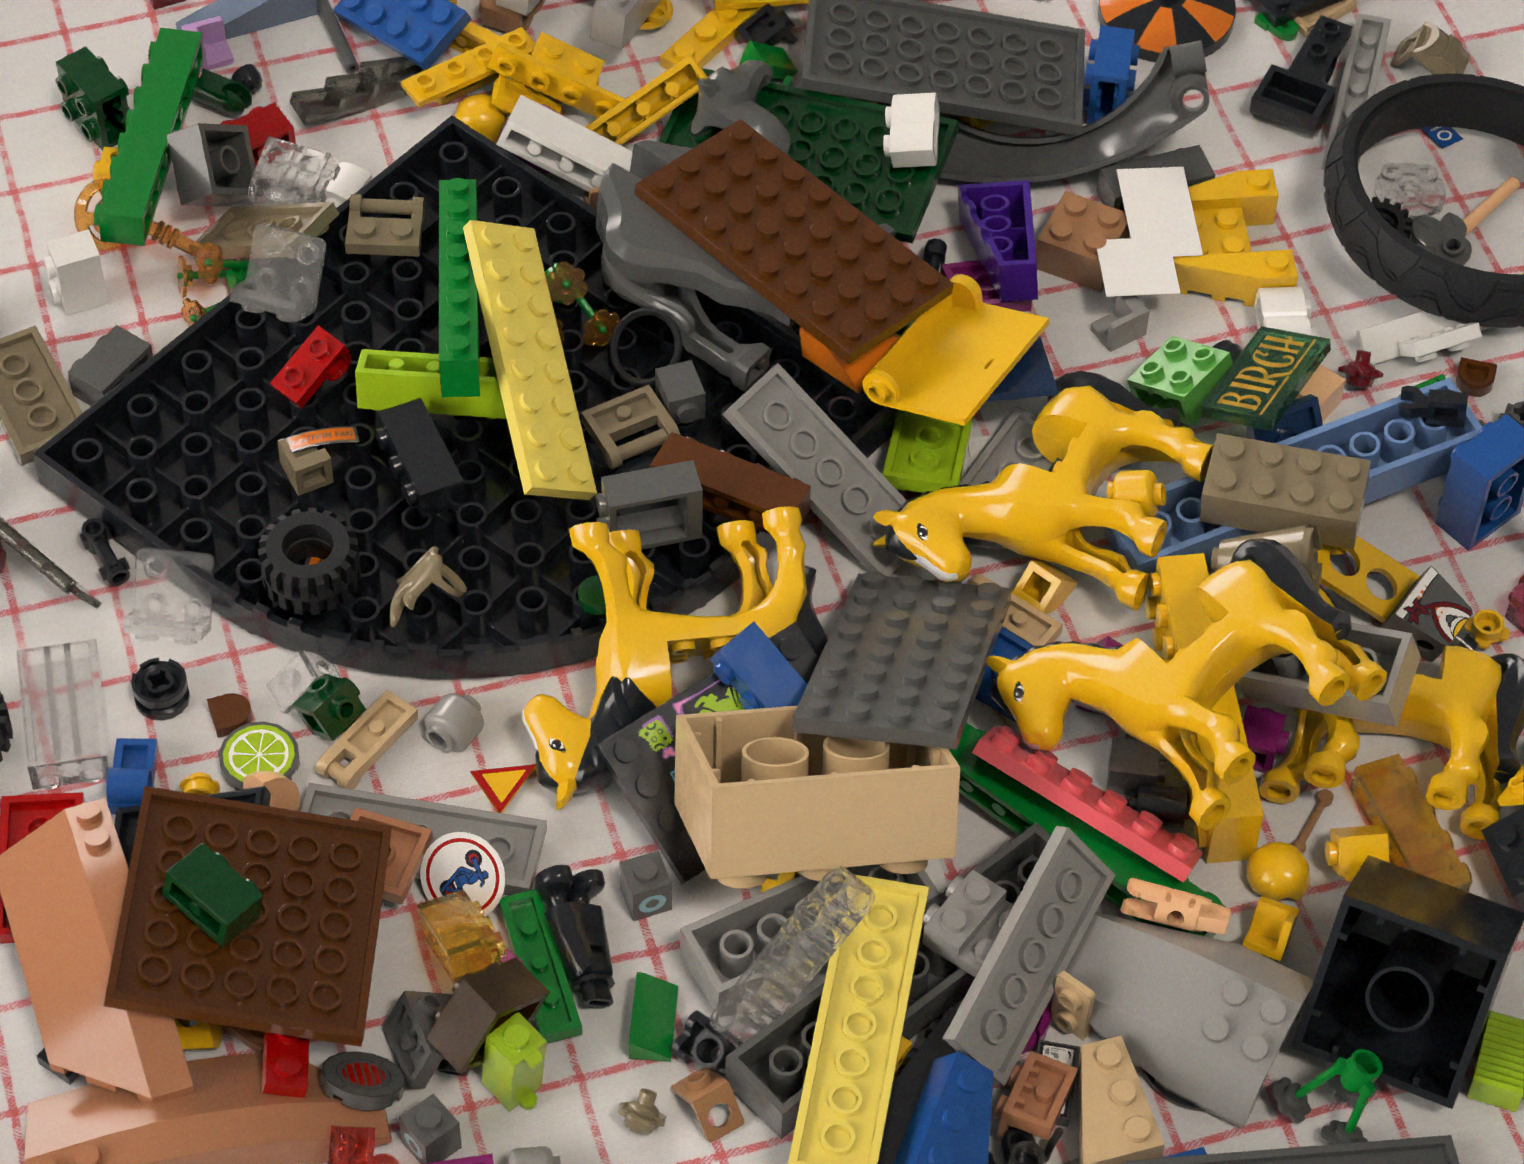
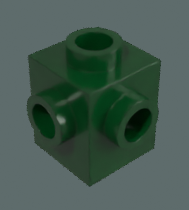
M327 673L311 682L308 690L292 704L312 734L334 741L341 733L346 732L356 719L367 710L358 698L360 695L359 689L350 679L346 677L341 679Z

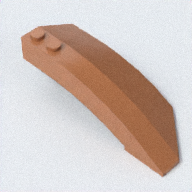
M251 1053L186 1061L195 1092L156 1103L139 1100L137 1093L122 1088L115 1092L94 1084L28 1103L24 1163L320 1164L392 1142L386 1108L371 1111L352 1109L343 1105V1098L337 1097L335 1094L333 1099L329 1098L319 1085L321 1069L310 1063L308 1090L305 1098L262 1093L263 1053Z

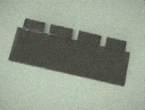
M0 516L1 539L20 553L37 570L46 575L64 593L69 595L71 592L96 609L99 608L102 602Z

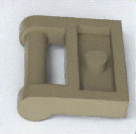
M359 194L350 195V211L345 240L346 254L420 256L425 215L424 197H413L412 200L367 199ZM362 213L411 215V219L362 217Z
M650 385L581 412V422L599 447L607 466L611 470L622 466L623 461L664 444L671 432L680 435L677 425ZM656 424L659 427L657 431L618 447L614 443Z

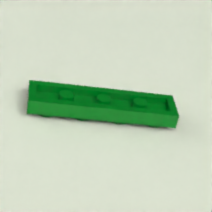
M536 889L502 897L499 902V909L513 954L522 960L523 965L550 992L534 1017L537 1031L547 1041V1044L582 1035V1024L545 916L546 911Z

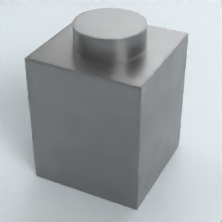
M1112 738L1106 790H1113L1120 795L1129 796L1130 791L1138 792V784H1164L1167 760L1159 759L1160 752L1141 741Z

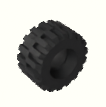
M308 508V512H301L300 509L292 511L291 516L287 517L283 514L278 517L276 525L271 523L265 529L266 535H262L260 538V549H258L264 589L268 591L269 598L273 602L279 601L280 608L286 611L294 608L295 614L303 615L305 611H311V615H318L320 610L327 609L330 612L336 609L338 602L344 605L350 600L349 593L355 594L358 588V581L361 580V567L355 531L352 526H347V522L343 517L334 518L333 512L328 510L319 513L317 508ZM309 557L325 559L314 565L296 564L298 561Z

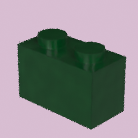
M203 842L166 871L162 892L163 896L221 947L226 946L259 919L264 896L252 880L244 879L230 867L229 862L222 854L213 852Z

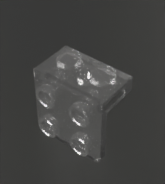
M266 223L257 225L254 229L246 280L232 287L230 302L241 304L242 309L248 312L262 313L267 311L277 314L276 318L285 322H298V320L315 312L326 242L322 238Z
M147 547L139 549L135 559L133 610L124 617L123 633L135 634V639L142 641H155L159 639V636L174 638L175 643L183 645L196 644L197 640H202L211 631L212 597L184 565L198 566L214 577V557L211 554Z

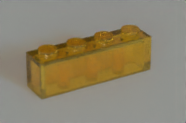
M1398 753L1355 767L1350 790L1369 825H1379L1388 833L1389 861L1391 864L1469 892L1472 885L1471 871L1466 863L1460 862L1454 851L1453 840L1449 832L1442 830L1436 819L1434 806L1429 804L1418 788V781L1414 770L1410 766L1407 767L1400 754Z

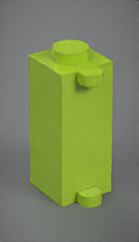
M519 1012L492 1031L485 1039L482 1084L509 1112L518 1105L525 1110H532L536 1107L537 1096L534 1092L542 1086L547 1041Z

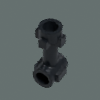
M88 519L83 523L82 533L79 535L85 550L98 555L103 564V567L98 569L103 581L107 580L111 586L125 583L130 577V566L125 557L117 559L110 547L109 540L112 538L110 529L100 519Z

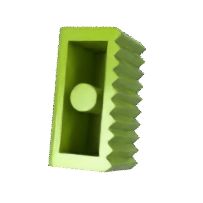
M1490 1010L1467 1095L1470 1100L1476 1099L1478 1102H1485L1487 1105L1492 1104L1495 1107H1501L1503 1110L1509 1109L1511 1112H1517L1521 1099H1524L1523 1019Z

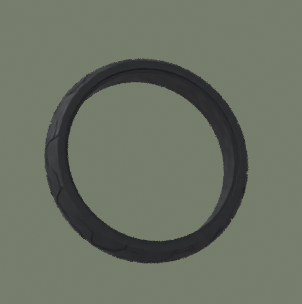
M1434 74L1411 78L1408 81L1404 80L1379 91L1358 106L1345 119L1334 137L1326 157L1323 178L1325 205L1335 234L1341 245L1346 248L1344 250L1354 263L1368 277L1375 280L1379 286L1392 295H1396L1402 301L1427 313L1439 317L1443 316L1447 320L1464 324L1479 322V326L1524 327V274H1502L1466 267L1432 254L1416 245L1394 229L1379 214L1364 190L1358 169V159L1377 142L1402 131L1423 127H1457L1477 130L1524 146V86L1497 78L1478 77L1472 74Z

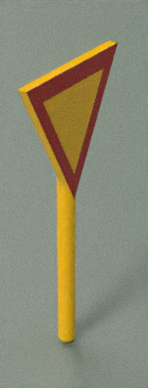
M536 762L531 765L470 771V773L497 813H503L530 775L536 772Z

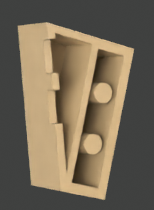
M1122 1035L1081 1045L1077 1072L1079 1164H1124L1125 1161L1162 1158L1165 1144Z

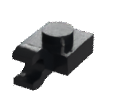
M1414 386L1402 387L1400 400H1408L1413 403H1400L1399 416L1403 418L1426 417V425L1464 428L1468 393L1455 392L1449 389H1429V395L1426 396Z

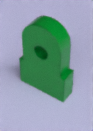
M1262 13L1255 16L1254 23L1264 31L1268 30L1280 40L1292 41L1297 38L1299 26L1295 21L1292 20L1274 28Z

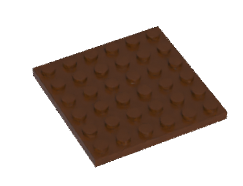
M144 786L104 1007L361 1047L366 1024L392 826ZM202 842L213 852L222 854L229 862L230 867L244 879L252 880L258 886L261 894L264 895L259 919L224 947H221L162 895L166 871Z

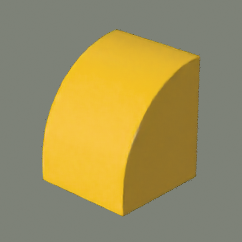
M1031 560L1012 593L1045 614H1048L1057 609L1067 599L1078 582L1049 562Z

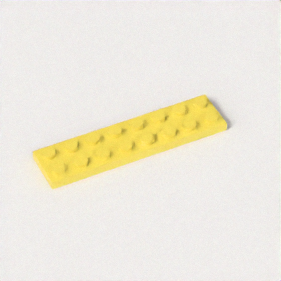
M470 220L463 227L524 495L590 500L597 493L535 230L534 228Z
M846 874L788 1164H878L929 887Z

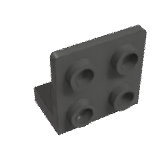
M403 991L383 1025L410 1088L425 1089L434 1072L439 1067L442 1059H445L426 1037L435 1024L433 1021L435 1014L449 1002L453 994Z

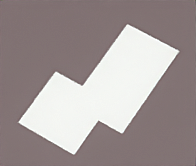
M1184 167L1116 169L1131 238L1106 239L1105 246L1097 249L1106 297L1181 294L1173 257L1203 255Z

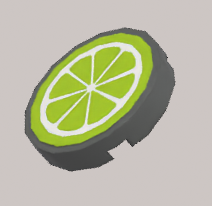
M264 721L247 723L233 730L224 739L219 751L221 774L228 785L234 789L237 787L242 790L243 779L257 771L277 772L292 780L291 776L295 773L296 769L298 771L300 765L298 744L292 734L278 724Z

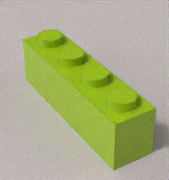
M371 349L361 350L355 371L357 407L360 409L382 411L421 398L428 413L507 419L493 358L480 357V396L441 398L439 354Z

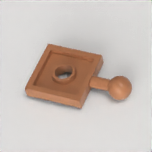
M355 807L350 820L392 826L389 846L390 855L387 861L382 899L403 905L420 868L423 856L433 839L432 829Z

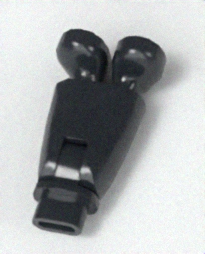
M567 865L548 867L535 876L534 883L539 897L548 908L545 916L564 969L569 979L575 981L572 985L575 991L582 994L585 1006L597 1008L611 1006L614 1001L610 989L615 985L612 977L613 969L604 912L600 905L590 904V900L602 892L606 882L603 872L598 869H589L573 875L571 867Z

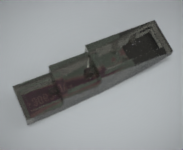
M405 57L360 62L358 73L326 77L324 88L292 92L290 104L304 125L344 118L372 110L408 96L401 87V81L425 69Z

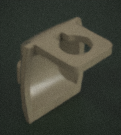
M1424 22L1420 29L1405 38L1398 45L1392 65L1398 67L1414 56L1432 75L1464 74L1470 54L1467 53L1465 48L1462 47V42L1452 34L1448 35L1433 23Z

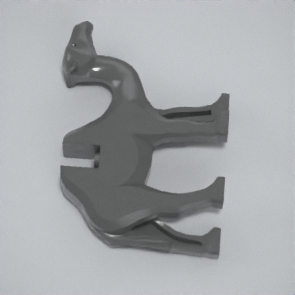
M747 60L733 69L729 70L721 67L707 78L699 79L697 82L699 86L697 111L692 121L691 133L702 134L712 127L725 129L741 119L789 156L791 144L789 132L776 116L755 102L761 89L769 84L773 78L771 67L759 60ZM650 140L637 142L633 146L630 172L612 163L604 172L600 184L596 229L603 243L602 275L604 281L621 298L641 308L651 307L667 313L680 329L682 344L686 351L704 360L722 375L729 377L734 386L745 392L768 369L772 349L762 342L739 344L720 332L710 322L694 290L700 291L723 305L743 307L769 314L790 328L796 322L635 195L636 183L693 148ZM887 223L879 225L895 237L896 229Z

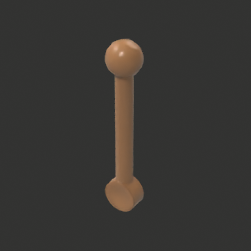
M1323 789L1318 792L1317 806L1300 837L1291 843L1302 854L1306 851L1305 842L1322 811L1333 802L1334 795L1330 790Z

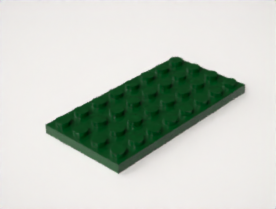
M702 68L707 77L714 72V70ZM773 82L764 86L756 97L755 102L776 116L789 132L791 142L789 157L877 225L887 223L896 229L895 239L913 244L958 134V120L940 117L936 166L893 168L891 157H885L884 135H890V128L886 126L885 105ZM698 92L673 109L659 142L694 148L722 131L723 128L712 127L702 134L691 133L692 121L697 111Z

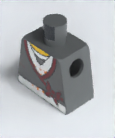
M1432 566L1413 582L1380 626V628L1412 633L1421 657L1432 662L1443 653L1445 646H1458L1475 650L1479 644L1462 630L1473 615L1472 608Z

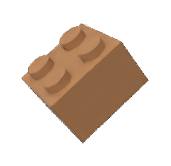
M1065 191L1037 239V270L1101 292L1104 288L1097 249L1105 246L1106 239L1129 238L1130 232L1126 213Z

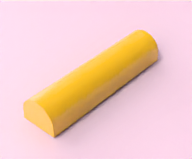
M689 54L586 125L585 128L619 145H623L698 93V80L707 78L694 56Z

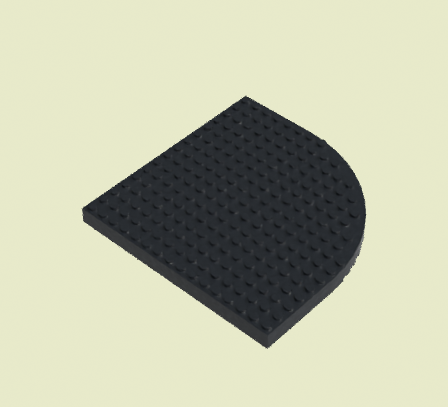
M451 115L355 193L363 195V198L412 200L413 197H424L425 215L420 256L346 254L345 240L350 211V198H348L337 207L339 215L329 224V229L322 235L317 236L308 245V250L304 254L292 259L288 257H275L33 453L38 480L88 519L97 518L106 523L110 529L111 536L197 600L237 626L247 630L248 633L258 635L283 648L327 663L378 674L448 679L487 678L531 673L581 662L597 656L599 640L607 620L606 614L592 615L586 613L580 607L578 588L581 582L588 577L599 575L592 561L583 552L572 546L569 529L575 525L596 522V519L600 518L596 504V494L590 500L524 495L507 419L429 413L464 480L465 505L422 519L416 506L410 507L403 493L402 485H404L401 477L395 479L388 461V457H390L388 451H381L378 446L374 430L379 428V411L357 407L355 371L362 349L439 354V180H451L454 178L476 179L478 221L534 228L544 272L556 263L567 269L574 285L578 286L581 295L606 327L605 333L599 332L574 298L565 303L552 301L597 490L596 494L602 493L601 477L613 475L619 467L611 470L607 466L602 452L581 422V412L641 388L624 381L617 374L610 358V341L617 324L627 314L641 307L621 298L604 281L602 275L603 243L596 229L597 209ZM362 213V217L411 219V215ZM694 290L710 322L720 332L739 344L762 342L772 349L769 367L758 380L778 363L866 458L871 456L892 436L895 425V408L872 402L864 390L858 394L804 358L799 341L750 309L720 304L700 291ZM479 300L480 357L493 358ZM640 316L629 322L623 329L617 345V354L623 369L635 378L650 379L655 377V369L668 366L673 357L675 349L673 333L670 327L656 316ZM320 326L346 345L350 350L351 363L345 374L338 380L329 381L326 379L301 409L275 390L270 382L316 327ZM682 344L679 363L689 360L693 362L705 391V418L691 423L678 424L677 427L680 435L691 437L699 443L717 450L727 451L735 457L753 464H761L769 470L776 472L722 415L751 387L745 392L732 384L729 377L722 375L704 360L687 352ZM655 385L650 386L655 393ZM656 424L614 443L618 447L657 431L659 427ZM356 427L359 442H338L315 446L318 450L322 448L327 450L331 458L334 483L298 496L280 463L277 441L322 428ZM662 445L623 461V464L640 457H655ZM675 499V505H678V499ZM651 503L647 505L645 511H649L651 509ZM308 508H317L319 513H323L325 510L331 511L334 518L343 517L347 522V526H352L355 531V537L358 541L361 580L358 581V588L355 594L349 593L350 600L344 605L338 602L336 609L330 612L327 609H323L318 615H311V611H305L303 615L294 613V608L286 611L280 608L279 601L273 602L269 598L268 591L264 589L258 549H260V538L262 535H266L265 529L270 523L276 525L278 517L283 514L287 517L291 516L292 511L300 509L301 512H308ZM703 509L702 538L641 550L646 558L654 564V577L647 596V610L688 615L696 609L704 607L707 602L714 599L741 577L731 554L720 545L716 528L723 523L733 520ZM627 510L624 511V513H625L626 515H627V514H633V513L628 512ZM756 530L757 543L766 548L768 552L776 545V541L771 535ZM436 546L439 548L437 554L442 556V563L460 577L467 588V592L461 597H456L431 582L416 599L414 609L411 610L404 605L398 623L394 628L391 627L390 606L394 593L399 587L396 581L402 578L430 548ZM306 559L300 560L296 564L304 565ZM442 576V579L453 587V585L444 576Z

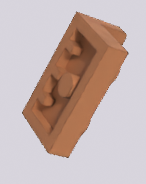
M1030 1050L1024 1065L1016 1064L1008 1084V1088L1012 1089L1010 1095L1002 1094L994 1113V1118L1000 1120L997 1136L1002 1138L1004 1133L1012 1126L1048 1140L1076 1080L1078 1068Z

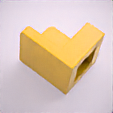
M1261 896L1242 946L1269 958L1281 961L1289 947L1300 909Z

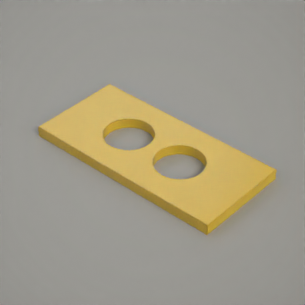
M1359 536L1356 538L1354 550L1342 548L1348 551L1356 562V573L1353 576L1342 575L1331 564V549L1341 547L1322 544V550H1317L1318 563H1322L1320 583L1382 623L1413 582L1419 577ZM1369 572H1379L1389 579L1393 587L1391 599L1383 600L1371 593L1366 581Z

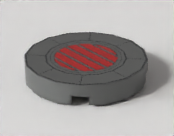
M359 1051L341 1052L328 1057L322 1064L319 1085L329 1098L333 1099L334 1094L337 1097L343 1098L342 1104L346 1105V1107L366 1111L383 1110L392 1106L393 1100L397 1099L399 1102L403 1097L405 1074L399 1066L384 1057Z

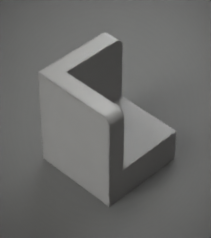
M1116 296L1114 312L1092 322L1091 331L1112 352L1146 335L1150 311L1137 296Z

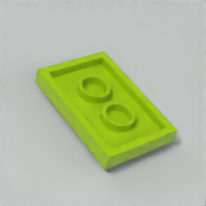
M898 409L882 475L896 490L925 493L926 491H935L943 487L960 485L972 431L973 417L963 426Z

